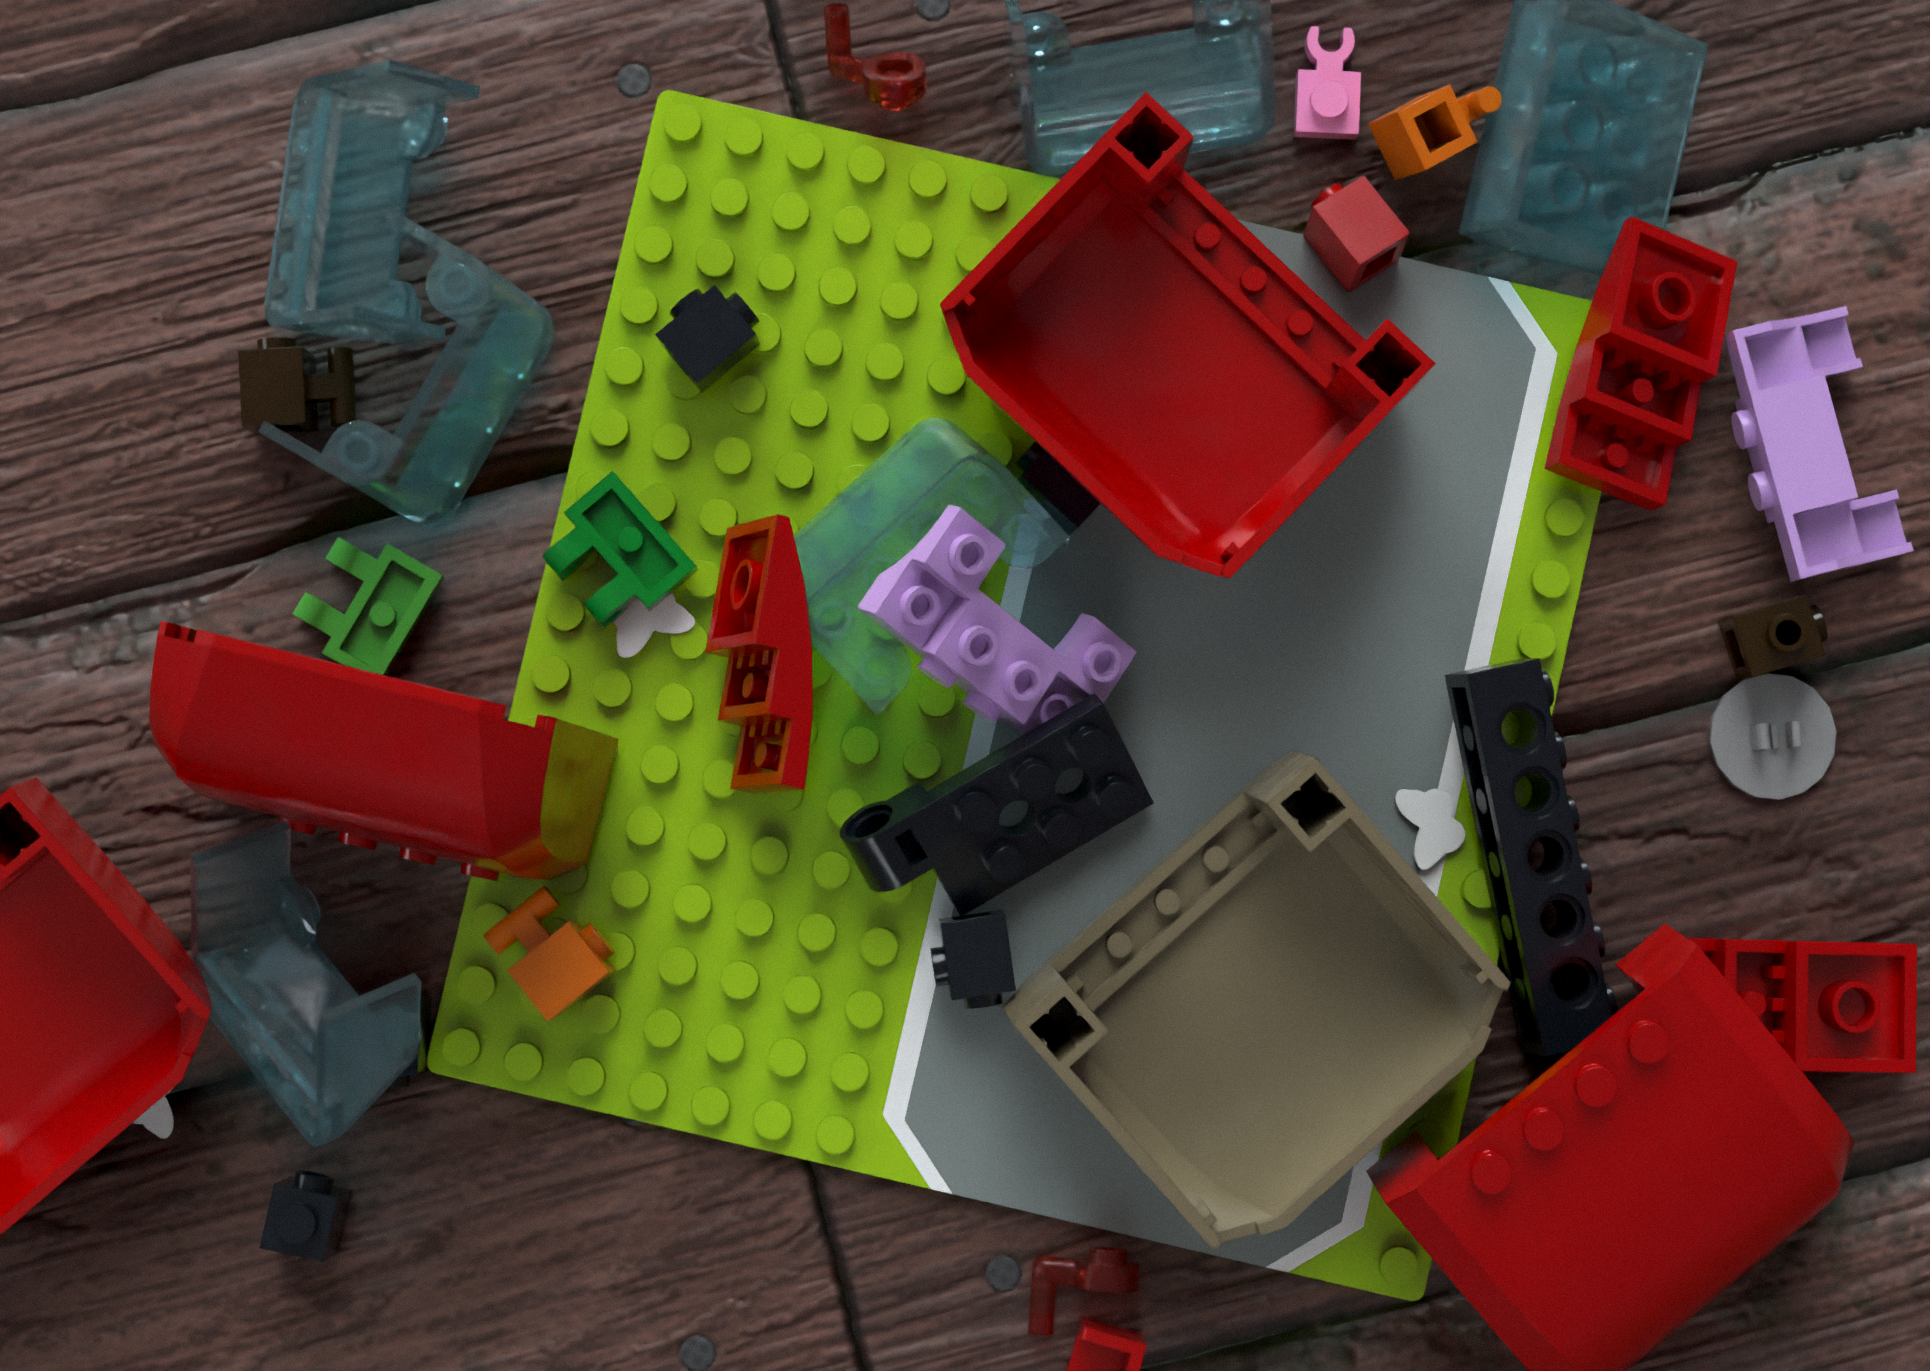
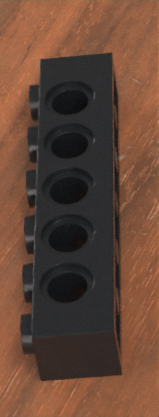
M1540 658L1515 659L1445 675L1503 966L1506 978L1511 982L1508 990L1521 1051L1543 1057L1571 1051L1617 1013L1618 1006L1613 990L1605 983L1600 959L1605 954L1604 937L1599 925L1592 920L1588 895L1592 892V877L1588 865L1584 859L1580 858L1575 832L1579 830L1580 819L1577 806L1572 797L1567 795L1562 771L1567 764L1565 745L1561 736L1554 732L1550 706L1554 702L1552 681L1546 670L1541 668ZM1509 712L1517 718L1519 723L1518 737L1511 745L1505 741L1502 735V722ZM1524 775L1531 784L1532 795L1528 804L1521 808L1515 799L1514 791L1517 781ZM1538 838L1544 847L1545 855L1541 866L1534 871L1528 863L1527 854L1532 842ZM1549 902H1552L1557 911V921L1554 928L1546 934L1542 929L1540 916L1543 908ZM1565 965L1570 974V982L1567 990L1558 996L1553 987V979L1557 970Z

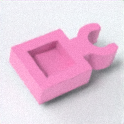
M1311 26L1305 40L1304 49L1306 57L1314 65V70L1298 69L1296 74L1293 137L1356 140L1359 135L1361 72L1343 71V65L1349 59L1355 44L1352 28H1344L1340 38V49L1328 52L1319 45V27Z

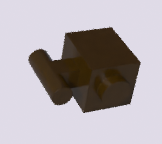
M263 338L257 340V349L238 350L242 427L255 435L319 431L317 403L329 402L331 426L348 427L357 425L353 348L335 347L327 349L328 373L316 374L315 356L303 346H296V340L293 338Z

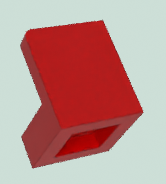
M1081 1316L1066 1371H1140L1147 1347L1145 1338L1142 1333Z

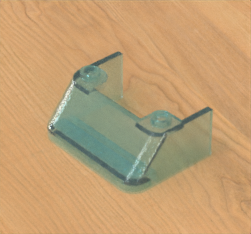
M1001 0L1006 46L1024 149L1029 164L1041 173L1048 175L1067 173L1145 92L1154 98L1194 136L1189 153L1256 141L1268 133L1274 124L1276 107L1271 0H1195L1192 8L1193 28L1076 48H1071L1067 27L1058 16L1048 12L1022 14L1019 0Z
M393 60L312 77L302 84L292 109L265 295V316L271 326L296 332L388 344H406L445 339L446 327L420 321L421 303L416 297L414 287L408 282L396 280L413 160L427 157L443 143L448 128L445 106L478 99L480 86Z
M390 208L384 221L396 237L436 259L426 278V292L436 310L458 323L449 341L394 434L368 421H351L340 426L332 434L322 453L266 421L263 422L258 432L411 522L422 526H434L448 520L457 509L550 351L555 339V326L547 309L538 301L477 258Z
M281 821L190 856L191 959L199 969L208 988L213 1009L210 1015L212 1021L311 1145L319 1147L343 1136L416 1059L418 1044L422 1041V1031L419 1024L422 981L413 973L361 996L358 995L316 944V923H319L321 918L319 905L313 893L306 887L301 888L290 875L291 828L285 821Z

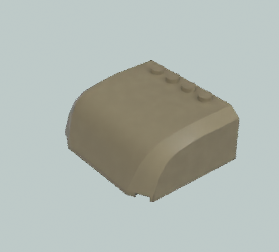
M1291 750L1256 775L1026 979L1002 1008L1017 1030L1204 1241L1214 1249L1221 1247L1220 1243L1255 1233L1261 1236L1286 1228L1483 1052L1492 1030L1489 1027L1503 990L1508 991L1511 982L1318 759Z

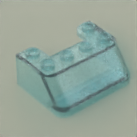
M928 418L917 423L794 535L805 583L812 646L878 719L888 712L886 706L907 686L911 676V661L903 645L857 607L878 575L908 554L930 531L948 505L961 507L1004 542L1006 546L999 555V558L1005 564L1014 568H1033L1043 563L1053 553L1058 556L1067 548L1070 536L998 459L955 423L944 418Z

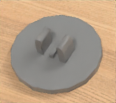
M1766 673L1740 681L1722 696L1710 719L1708 743L1715 766L1730 785L1752 797L1780 800L1804 793L1823 778L1835 754L1837 730L1830 707L1813 687L1793 676Z

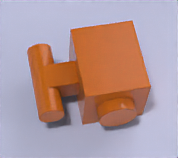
M1449 84L1418 96L1368 123V126L1394 179L1398 180L1425 171L1477 143L1478 141L1469 123L1485 114L1496 111L1501 106L1502 96L1498 89L1487 86L1457 98Z
M543 886L489 929L483 936L499 955L518 939L529 953L507 971L548 1022L558 1018L616 970L607 960L615 953L613 948L592 923L582 928L576 920L568 921L553 934L549 932L541 921L557 909L560 904L549 889Z

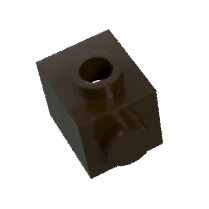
M1806 594L1718 621L1737 681L1753 678L1826 655L1822 644L1828 638L1826 623L1820 609L1816 605L1810 606Z

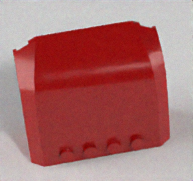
M1145 92L940 303V307L964 374L1157 558L1229 580L1406 398L1436 363L1388 318L1366 340L1184 170L1194 136L1154 98Z
M161 621L157 634L150 684L149 723L156 748L176 776L186 786L209 799L279 816L277 826L315 835L316 827L320 826L339 831L338 842L370 850L376 849L378 841L399 846L401 848L398 857L434 866L437 865L438 857L462 862L460 873L483 879L498 881L499 873L501 872L521 878L552 880L588 862L619 740L618 738L540 714L537 715L535 727L504 720L507 705L208 631L193 630L192 628Z
M37 777L14 785L0 795V1235L184 1079L213 1011L209 991L203 977L179 940L121 871Z
M1666 923L1615 964L1639 994L1465 1139L1439 1159L1415 1130L1366 1171L1386 1205L1528 1371H1627L1833 1202L1839 1195L1854 1147L1851 1134L1837 1114L1700 947Z

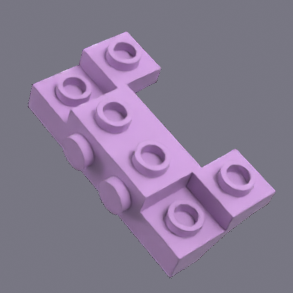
M1847 306L1795 318L1768 321L1733 330L1724 336L1740 394V399L1735 401L1737 412H1733L1731 416L1734 437L1741 449H1748L1754 472L1748 476L1750 496L1755 508L1758 511L1764 510L1767 523H1775L1790 582L1914 551L1912 543L1906 542L1895 502V500L1899 499L1897 489L1856 499L1858 498L1857 490L1826 378L1857 371L1863 367L1861 358L1856 359L1845 317L1849 315Z
M948 505L924 538L896 564L878 575L857 608L920 656L922 660L917 667L926 676L949 689L953 684H956L967 693L962 701L966 707L992 723H995L998 718L1001 719L1021 736L1094 693L1104 703L1137 651L1098 619L1081 613L1061 642L1052 649L978 589L1006 544L961 507Z

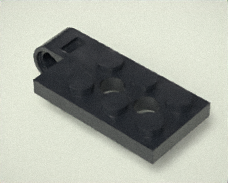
M1094 693L928 791L919 781L887 801L875 802L859 809L844 822L840 829V837L871 890L887 892L897 889L933 869L954 908L962 917L1154 804L1104 703ZM1071 768L1083 769L1082 782L1075 790L1066 794L1055 792L1056 781L1064 771ZM1014 801L1028 802V811L1019 823L1012 826L999 824L1000 814L1008 804Z

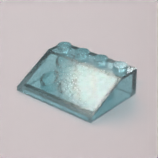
M1514 0L1494 87L1501 93L1502 103L1496 111L1488 113L1486 116L1458 234L1507 253L1602 276L1626 219L1633 216L1665 230L1709 44L1608 0Z

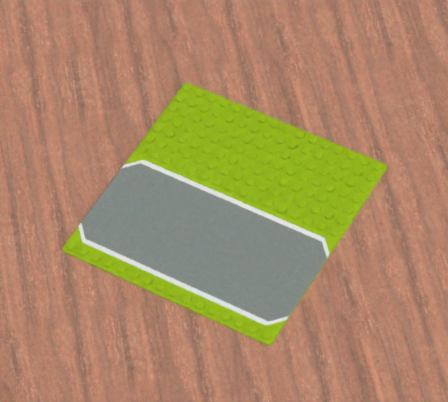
M673 90L663 91L657 98L550 547L575 528L564 512L613 471L697 566L698 571L672 592L676 603L683 606L694 617L695 624L690 630L680 634L653 631L650 639L637 654L627 658L621 657L617 653L616 636L618 628L614 622L603 628L584 605L593 594L617 576L613 569L596 550L581 567L564 581L558 577L547 563L545 564L508 721L535 727L537 715L540 714L618 738L619 740L586 864L552 880L521 878L501 872L499 873L498 881L475 876L470 877L427 1056L429 1070L443 1076L1408 1301L1419 1300L1425 1293L1432 1258L1386 1205L1366 1171L1415 1130L1439 1159L1458 1144L1476 1058L1286 1228L1261 1236L1255 1233L1220 1243L1221 1247L1212 1249L1013 1025L1002 1006L1015 991L1002 993V1004L984 1008L965 1009L964 999L951 1000L948 985L936 987L930 948L942 947L938 919L960 915L954 908L934 870L927 871L897 889L887 892H876L869 888L840 837L842 825L859 809L875 802L887 801L919 781L928 791L1021 736L1001 719L998 718L995 723H992L966 707L962 701L967 693L956 684H953L949 689L926 676L917 667L922 658L857 607L878 575L908 554L930 531L947 506L953 505L961 507L1006 544L978 589L1052 649L1061 642L1081 613L1098 619L1137 651L1104 702V705L1154 804L967 913L973 914L1000 909L1005 913L1016 990L1026 979L1256 775L1291 750L1318 759L1497 966L1500 946L1445 675L1515 659L1540 658L1541 668L1546 670L1553 685L1554 702L1550 706L1552 717L1602 491L1544 468L1558 407L1592 300L1400 257L1397 263L1348 293L1303 237V234L1238 220L1365 340L1388 318L1436 364L1292 517L1228 580L1157 558L1102 504L1094 510L1077 530L1065 538L1011 488V485L1024 473L1015 462L1035 441L964 374L940 303L1060 179ZM715 285L726 299L736 292L754 312L760 322L752 330L756 333L760 345L701 393L662 347L655 334L674 319L670 315V311L683 297L696 289H699L704 294ZM779 514L790 518L805 583L812 643L813 721L805 789L753 794L730 789L741 726L718 721L728 658L705 653L727 528ZM1509 712L1502 722V735L1505 741L1511 745L1518 737L1519 723L1517 718ZM1071 768L1064 771L1056 781L1055 792L1066 794L1075 790L1082 782L1083 769ZM1524 775L1517 781L1514 791L1515 799L1521 808L1528 804L1532 795L1531 784ZM1431 789H1442L1449 792L1455 800L1456 806L1452 818L1463 825L1465 839L1457 850L1444 853L1443 857L1428 870L1419 868L1415 862L1414 845L1419 827L1414 825L1399 811L1395 799L1398 790H1420L1425 793ZM1014 801L1008 804L1000 814L999 824L1012 826L1019 823L1028 811V802ZM543 886L549 889L560 904L557 909L541 921L549 932L553 934L568 921L576 920L582 928L592 923L613 948L615 953L607 960L616 970L558 1018L548 1022L507 971L529 953L518 939L499 955L483 936V934Z

